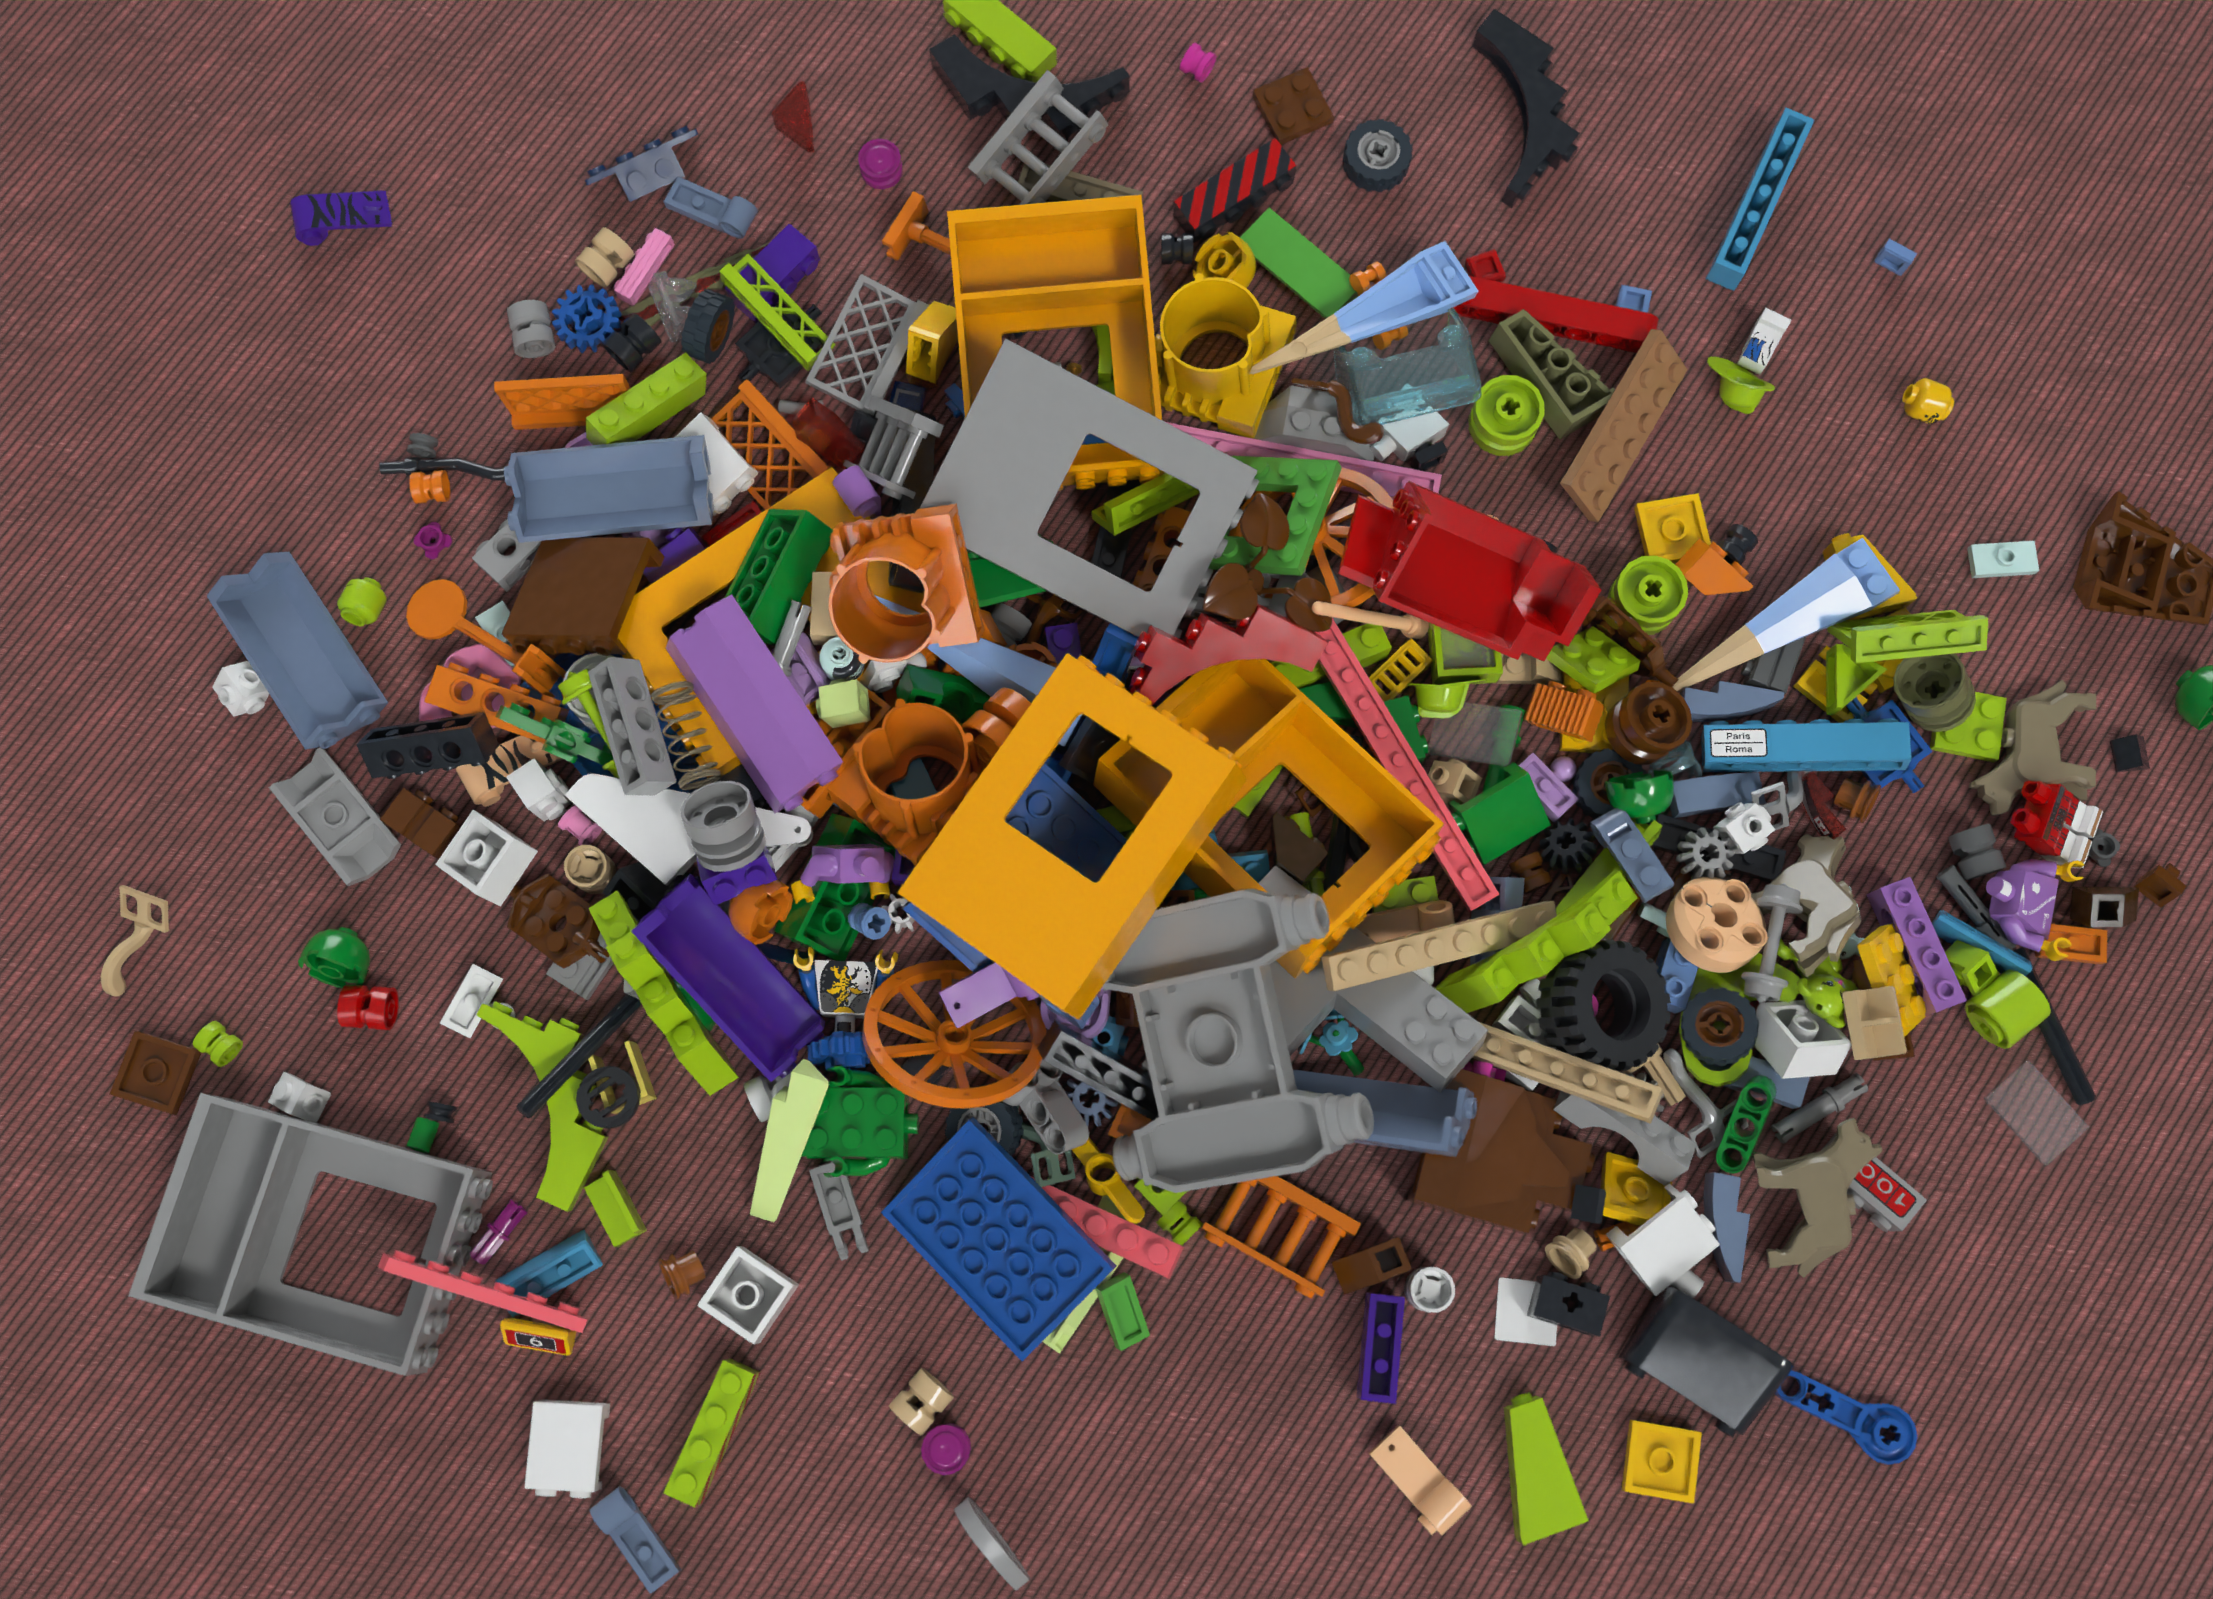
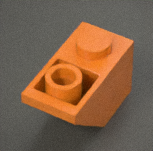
M1699 538L1675 564L1680 568L1686 580L1704 595L1750 591L1753 587L1745 578L1749 573L1736 561L1730 565L1724 559L1727 553L1714 541L1708 545Z

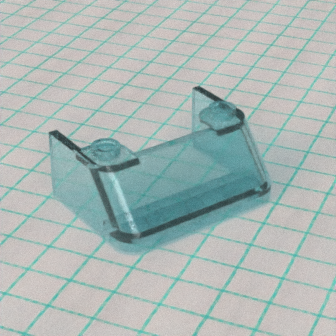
M1454 308L1448 309V326L1438 333V345L1379 359L1374 351L1366 347H1358L1347 352L1344 345L1334 348L1336 381L1344 384L1349 390L1352 410L1360 424L1365 425L1377 422L1384 425L1470 404L1480 399L1482 395L1481 380L1470 333Z

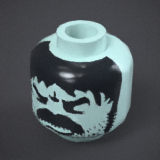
M839 636L829 639L819 653L821 667L831 681L836 679L855 680L862 674L865 664L860 663L858 660L859 654L851 650Z

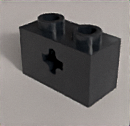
M1548 1271L1547 1276L1540 1275L1536 1277L1527 1312L1528 1317L1591 1337H1600L1610 1299L1609 1295L1600 1293L1602 1287L1581 1281L1580 1286L1567 1282L1568 1276L1553 1271ZM1563 1297H1570V1300L1576 1303L1575 1308L1568 1309V1305L1562 1303Z

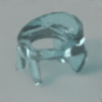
M1687 740L1659 761L1650 764V769L1648 770V774H1652V777H1654L1653 770H1660L1666 763L1678 760L1662 770H1671L1672 774L1686 770L1690 776L1694 774L1696 778L1702 777L1701 766L1694 757L1692 746Z

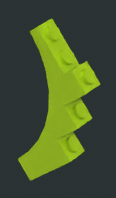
M1620 870L1613 872L1581 899L1541 927L1497 953L1449 974L1435 989L1466 1013L1499 1003L1519 984L1547 975L1564 957L1594 947L1611 930L1609 925L1638 897Z
M618 890L588 908L607 944L606 949L618 972L636 991L647 1015L665 1034L677 1059L711 1096L738 1079L739 1077L726 1053L695 1014L665 967L631 932L637 925V921Z
M494 1001L492 1007L482 1003L476 1016L501 1030L520 1048L533 1066L539 1081L585 1037V1035L577 1032L580 1027L579 1025L562 1017L559 1023L550 1020L545 1030L542 1031L543 1023L526 1015L522 1021L510 1015L513 1009ZM579 1070L547 1101L550 1114L551 1147L546 1173L536 1198L566 1212L573 1210L609 1138L601 1133L603 1128L594 1126L586 1120L583 1125L579 1123L582 1115L577 1107L576 1094L581 1082L588 1075ZM593 1085L590 1092L594 1090L597 1086Z

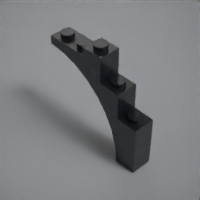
M1494 8L1477 29L1472 47L1488 59L1503 76L1515 97L1522 119L1523 148L1521 163L1507 186L1502 199L1504 204L1512 208L1519 199L1524 201L1533 189L1534 185L1531 183L1536 176L1541 179L1549 167L1557 170L1563 161L1567 163L1571 161L1579 148L1575 144L1580 133L1558 119L1566 106L1563 103V99L1567 90L1546 77V74L1553 65L1550 58L1554 48Z
M955 34L929 49L932 67L969 120L977 116L986 115L994 106L998 108L1002 116L1007 120L1036 84V82L1009 76L987 65L970 52ZM1121 67L1098 78L1079 83L1061 84L1064 88L1061 96L1090 118L1096 110L1100 112L1103 107L1111 102H1119L1130 92V75L1124 67ZM1054 106L1049 107L1041 116V120L1067 142H1071L1081 130L1078 125Z

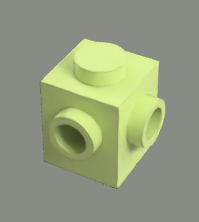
M836 679L831 681L830 685L818 687L819 699L816 700L818 716L832 728L871 721L868 689L857 679L850 681Z

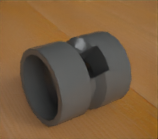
M1990 824L1977 826L1948 837L1954 855L1961 857L1958 866L1965 881L2007 868L2001 851L1993 847L1996 838Z

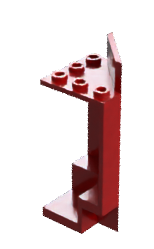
M1409 480L1404 489L1400 488L1393 500V509L1358 494L1338 574L1372 588L1378 601L1516 660L1519 659L1522 653H1525L1543 662L1546 660L1555 642L1565 646L1570 645L1602 590L1585 566L1552 552L1544 540Z

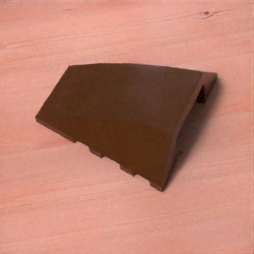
M2120 491L2114 493L2088 529L2073 588L2084 608L2203 626L2208 625L2213 609V559L2192 543H2184L2175 537L2176 532L2167 525L2162 527L2149 518L2151 514L2142 507L2135 508L2126 501L2128 497Z

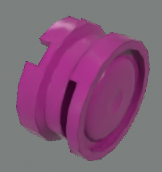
M874 139L863 145L859 151L858 162L862 178L866 184L874 189L882 190L897 184L902 177L903 166L900 152L896 145L887 139Z
M952 1423L939 1424L932 1428L923 1439L921 1447L922 1459L926 1466L934 1473L941 1475L954 1474L962 1469L969 1459L971 1452L970 1438L959 1425Z

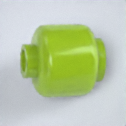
M368 577L352 579L346 584L337 601V606L341 611V617L345 621L361 627L365 624H373L378 619L387 602V597L381 589L380 583Z

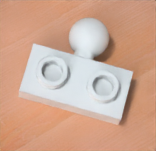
M919 652L909 659L887 663L871 660L861 677L860 683L869 690H874L875 693L886 692L894 687L893 685L900 677V674L904 673L907 665L926 669V658Z
M472 964L442 1017L440 1024L471 1038L481 1020L476 1014L482 1003L492 1007L493 1004L490 1002L503 978ZM500 1003V1004H503V1005H505V1006H507V1007L513 1009L512 1006H510V1005L507 1004V1003ZM514 1009L510 1015L512 1017H515Z

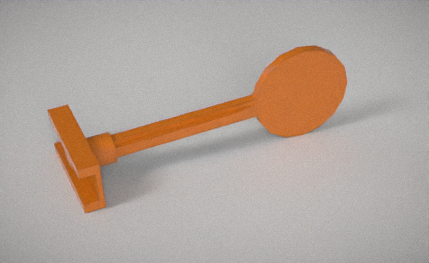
M912 192L882 240L884 245L890 247L887 251V256L896 261L900 259L911 240L920 244L924 242L951 255L950 240L929 230L928 226L922 224L929 212L923 195Z
M445 579L433 580L421 586L413 594L407 606L406 618L409 627L419 637L428 640L441 639L451 634L454 630H458L513 663L515 667L512 671L540 695L544 694L555 698L549 691L559 677L564 679L566 671L536 646L530 644L525 653L522 654L466 620L464 617L467 611V599L464 591L457 584Z

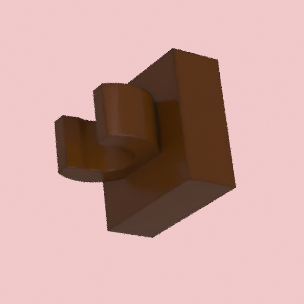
M2169 863L2165 869L2158 865L2138 878L2134 887L2139 888V892L2161 908L2180 896L2186 885L2177 879L2181 871Z

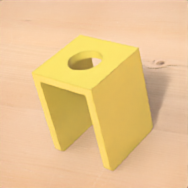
M630 1040L624 1042L641 1090L639 1105L657 1099L638 1044ZM592 1055L588 1059L592 1071L605 1067L601 1057ZM609 1077L598 1080L596 1082L597 1087L606 1082ZM612 1086L600 1092L605 1108L615 1103L616 1098ZM626 1102L611 1113L618 1114L621 1112Z

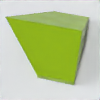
M1844 644L1834 645L1826 652V715H1834L1883 674L1887 668L1874 661L1855 663L1851 660V648Z

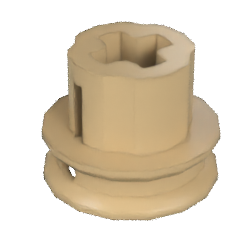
M1573 1228L1566 1236L1557 1235L1553 1238V1243H1549L1545 1248L1546 1255L1551 1264L1563 1275L1572 1279L1581 1277L1582 1271L1589 1268L1588 1258L1596 1251V1245L1591 1236L1578 1228Z

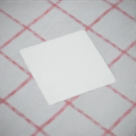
M1499 1278L1495 1325L1496 1340L1547 1346L1556 1345L1557 1325L1527 1316L1536 1281Z

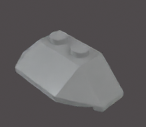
M1291 385L1267 404L1254 437L1257 440L1368 461L1374 460V454L1370 449L1373 444L1356 443L1348 439L1343 433L1338 420L1336 399L1326 391ZM1351 396L1354 422L1359 426L1370 423L1355 398Z

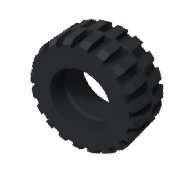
M1614 940L1599 941L1592 948L1564 957L1547 974L1545 979L1540 980L1538 990L1541 991L1540 998H1537V1009H1540L1541 1018H1538L1540 1028H1544L1547 1033L1544 1037L1549 1046H1555L1558 1051L1614 1071L1630 1070L1632 1067H1639L1644 1064L1648 1057H1652L1659 1049L1657 1043L1663 1042L1667 1033L1664 1029L1665 1024H1669L1671 1013L1667 1012V1004L1671 1003L1670 995L1666 994L1664 986L1667 984L1662 974L1658 975L1656 971L1658 966L1651 958L1646 959L1647 954L1640 948L1633 947L1625 941ZM1599 979H1602L1608 986L1614 1001V1019L1607 1034L1598 1025L1592 1007L1593 992Z

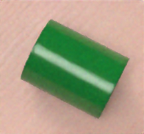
M417 1117L406 1147L417 1152L429 1154L440 1124L430 1119Z

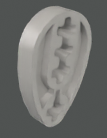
M970 1497L954 1508L957 1518L970 1538L1015 1591L1030 1580L1027 1571L1004 1538Z

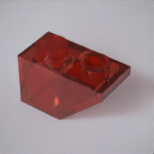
M812 397L792 419L796 438L843 470L847 469V467L843 466L845 460L853 463L865 450V445L852 433L839 416Z

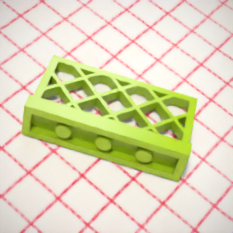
M1956 610L1845 620L1828 627L1827 632L1851 648V660L1853 662L1863 663L1987 650L1988 618L1984 615L1966 617Z

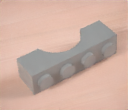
M1560 1091L1553 1109L1581 1129L1602 1127L1618 1132L1626 1137L1635 1146L1639 1154L1637 1167L1664 1186L1689 1169L1697 1144L1655 1115L1650 1124Z

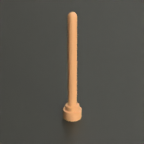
M1316 601L1312 605V611L1317 615L1400 629L1404 636L1408 638L1421 639L1427 634L1429 629V622L1408 613L1401 617Z

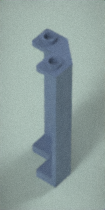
M704 435L511 453L509 464L504 467L505 482L507 486H512L515 497L512 511L508 512L509 528L511 531L515 530L518 543L712 525L714 503L713 494L710 493L708 475H711V468Z
M290 552L263 553L248 574L220 577L207 594V598L305 750L321 747V749L329 748L353 732L372 724L380 717L379 713L388 704V701Z
M1293 1070L1297 1090L1319 1094H1344L1346 1097L1354 1093H1361L1368 1099L1374 1119L1373 1132L1369 1139H1355L1353 1143L1456 1157L1468 1132L1470 1119H1474L1477 1112V1099L1474 1098V1093L1467 1088L1460 1087L1459 1090L1444 1089L1440 1093L1433 1087Z

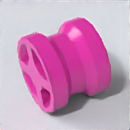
M1193 43L1181 61L1180 70L1184 73H1192L1195 79L1201 83L1212 71L1217 56L1212 52H1204L1199 44Z

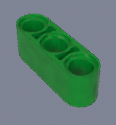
M1758 1075L1750 1078L1740 1093L1716 1154L1717 1164L1727 1173L1733 1174L1742 1171L1753 1154L1777 1092L1776 1085L1767 1076ZM1754 1087L1761 1088L1765 1091L1767 1099L1763 1101L1756 1100L1751 1095L1750 1089ZM1748 1118L1753 1122L1755 1129L1751 1131L1744 1130L1739 1125L1738 1119ZM1726 1149H1737L1742 1154L1743 1159L1738 1161L1732 1160L1727 1155Z

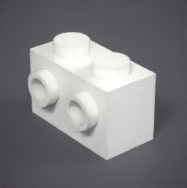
M535 758L506 776L527 809L544 822L548 819L554 820L565 813V808L572 804L565 796L569 788L563 779L557 776L551 768L547 770Z

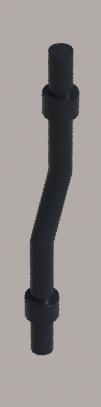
M408 457L404 461L380 462L379 464L381 475L406 474L409 477L412 472L445 470L460 471L493 481L505 480L504 468H492L460 458L420 460L419 457Z

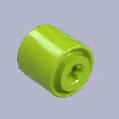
M2012 969L2003 971L1989 986L1977 996L1971 997L1965 1004L1967 1017L1978 1034L1988 1042L2003 1049L2011 1048L2049 1017L2051 1013L2050 1005L2039 988L2026 976Z

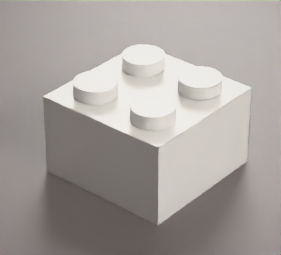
M472 810L435 865L476 895L501 907L538 851L497 822Z
M1804 1000L1792 1001L1790 1003L1783 1001L1760 1003L1756 1010L1759 1027L1755 1047L1782 1079L1837 1074L1852 1046L1851 1042L1839 1028L1830 1026L1824 1019L1812 1014L1806 1007Z
M737 1246L697 1306L752 1344L761 1343L799 1284L747 1248Z

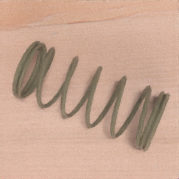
M688 681L662 686L651 694L654 703L665 705L658 711L657 717L662 721L670 722L664 727L662 732L665 737L675 739L668 746L669 753L682 755L673 764L675 770L687 772L678 782L679 788L682 790L701 788L716 782L721 777V771L710 769L717 766V762L707 763L694 769H679L676 767V764L686 756L702 753L713 747L705 745L689 752H673L671 750V747L679 740L701 735L707 731L706 728H700L679 736L665 733L666 729L672 724L690 720L702 714L700 711H695L676 719H665L660 716L661 712L670 705L686 703L696 698L694 694L689 695L694 687ZM688 687L672 695L657 697L670 690ZM711 776V777H709V778H707V779H704V780H701V781H698V782L689 783V782H691V781H693V780H696V779H699V778H702V777Z

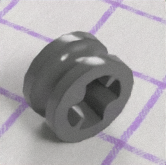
M421 433L410 434L409 440L412 444L407 447L408 453L421 458L436 457L434 447H437L439 442L436 438Z

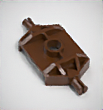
M1598 596L1581 624L1582 628L1585 629L1594 621L1599 631L1603 632L1607 637L1614 639L1621 647L1640 660L1638 671L1634 672V675L1653 676L1663 684L1673 687L1679 679L1664 667L1667 663L1664 662L1661 642L1657 638L1652 639L1633 618L1625 615L1615 606L1617 602L1613 598Z
M546 874L523 888L516 884L513 890H511L509 895L514 898L507 928L517 933L555 964L562 968H567L586 955H591L599 963H604L606 959L598 954V952L609 958L608 951L600 946V942H598L600 930L588 909L592 905L558 880ZM566 917L567 923L561 931L556 932L557 922Z

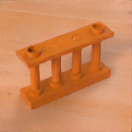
M1273 1176L1238 1182L1214 1227L1204 1222L1201 1229L1207 1232L1204 1238L1221 1248L1224 1243L1231 1245L1296 1283L1294 1290L1312 1299L1314 1294L1323 1297L1325 1293L1324 1289L1315 1284L1340 1237L1344 1238L1346 1233L1350 1236H1355L1361 1223L1284 1179ZM1259 1183L1269 1189L1266 1194L1269 1197L1243 1244L1227 1235L1226 1232L1249 1189ZM1286 1200H1289L1299 1206L1296 1210L1299 1214L1275 1259L1271 1260L1255 1250L1280 1204H1285ZM1318 1217L1328 1223L1326 1229L1329 1231L1305 1276L1301 1277L1285 1267L1310 1220L1314 1221Z

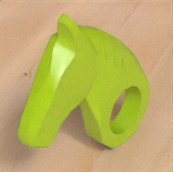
M1757 953L1746 965L1731 972L1718 973L1699 968L1689 1000H1693L1696 994L1699 992L1703 993L1709 988L1720 989L1722 987L1727 988L1729 991L1739 992L1740 996L1746 997L1750 1002L1756 1001V998L1744 994L1745 980L1742 979V973H1759L1763 955ZM1775 963L1773 976L1788 981V987L1782 990L1778 1002L1790 1003L1799 994L1797 988L1799 977L1792 971ZM1682 1011L1679 1032L1687 1070L1699 1082L1718 1087L1735 1083L1747 1072L1752 1049L1745 1058L1742 1057L1727 1070L1713 1071L1704 1067L1694 1057V1053L1692 1051L1689 1052L1682 1038ZM1718 1021L1713 1024V1027L1718 1030V1034H1722L1726 1025Z

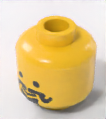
M1928 378L1920 379L1914 385L1910 384L1902 397V401L1905 402L1904 409L1906 414L1927 424H1934L1946 419L1954 406V398L1950 388Z

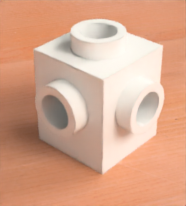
M249 661L222 667L212 686L220 702L227 707L233 717L245 713L254 714L260 711L265 706V701L269 695V692Z
M1742 802L1730 807L1725 812L1727 817L1713 827L1719 830L1721 839L1730 838L1726 846L1728 849L1734 850L1735 854H1745L1749 850L1755 851L1768 842L1767 836L1775 831L1770 823L1771 816L1764 807L1757 805V803L1743 804Z

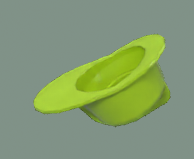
M1713 356L1707 359L1708 365L1721 375L1720 397L1728 407L1736 411L1751 414L1760 403L1765 392L1775 390L1774 385L1759 379L1742 366L1730 360Z
M1487 679L1443 685L1414 683L1407 685L1415 686L1418 712L1421 717L1444 719L1454 716L1463 708L1469 684L1486 682Z

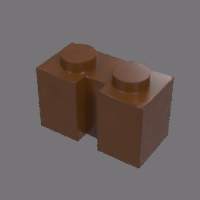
M403 788L379 820L439 860L461 828V826L456 824L459 817L445 807H442L440 811L430 806L434 800L417 789L413 794Z

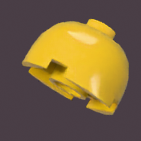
M1227 232L1229 235L1222 236L1216 234L1202 245L1196 255L1195 260L1198 262L1197 272L1193 270V277L1197 273H1202L1204 278H1226L1247 288L1256 272V260L1251 247L1232 232Z

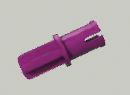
M511 1199L493 1223L489 1222L487 1224L488 1230L472 1248L469 1255L476 1262L482 1265L486 1264L505 1240H510L509 1234L528 1213L521 1205L518 1206V1203Z

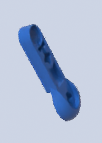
M1790 1371L1788 1376H1792L1797 1380L1799 1384L1798 1392L1794 1396H1786L1781 1390V1386L1775 1392V1395L1782 1401L1849 1433L1864 1452L1876 1462L1887 1465L1900 1463L1909 1458L1916 1447L1917 1432L1915 1424L1909 1414L1897 1406L1890 1404H1862L1795 1371ZM1808 1384L1812 1386L1808 1390L1809 1393L1815 1396L1827 1394L1826 1401L1830 1403L1828 1409L1822 1408L1818 1411L1819 1404L1805 1398L1804 1404L1801 1403V1400L1807 1394ZM1891 1425L1894 1428L1891 1432L1895 1433V1439L1893 1441L1887 1440L1884 1443L1881 1440L1884 1436L1879 1434L1880 1429H1888Z

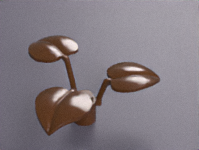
M1256 494L1254 499L1243 510L1240 529L1245 540L1253 547H1261V551L1251 562L1245 565V568L1237 563H1229L1222 566L1209 583L1202 609L1220 614L1229 619L1242 620L1250 617L1255 612L1258 595L1287 594L1290 597L1285 603V612L1292 622L1313 632H1323L1330 629L1332 617L1317 615L1312 611V605L1316 601L1331 603L1326 587L1318 580L1302 578L1295 583L1294 590L1288 587H1263V574L1255 569V566L1267 554L1268 548L1278 551L1285 547L1289 538V524L1285 513L1273 499L1264 494Z

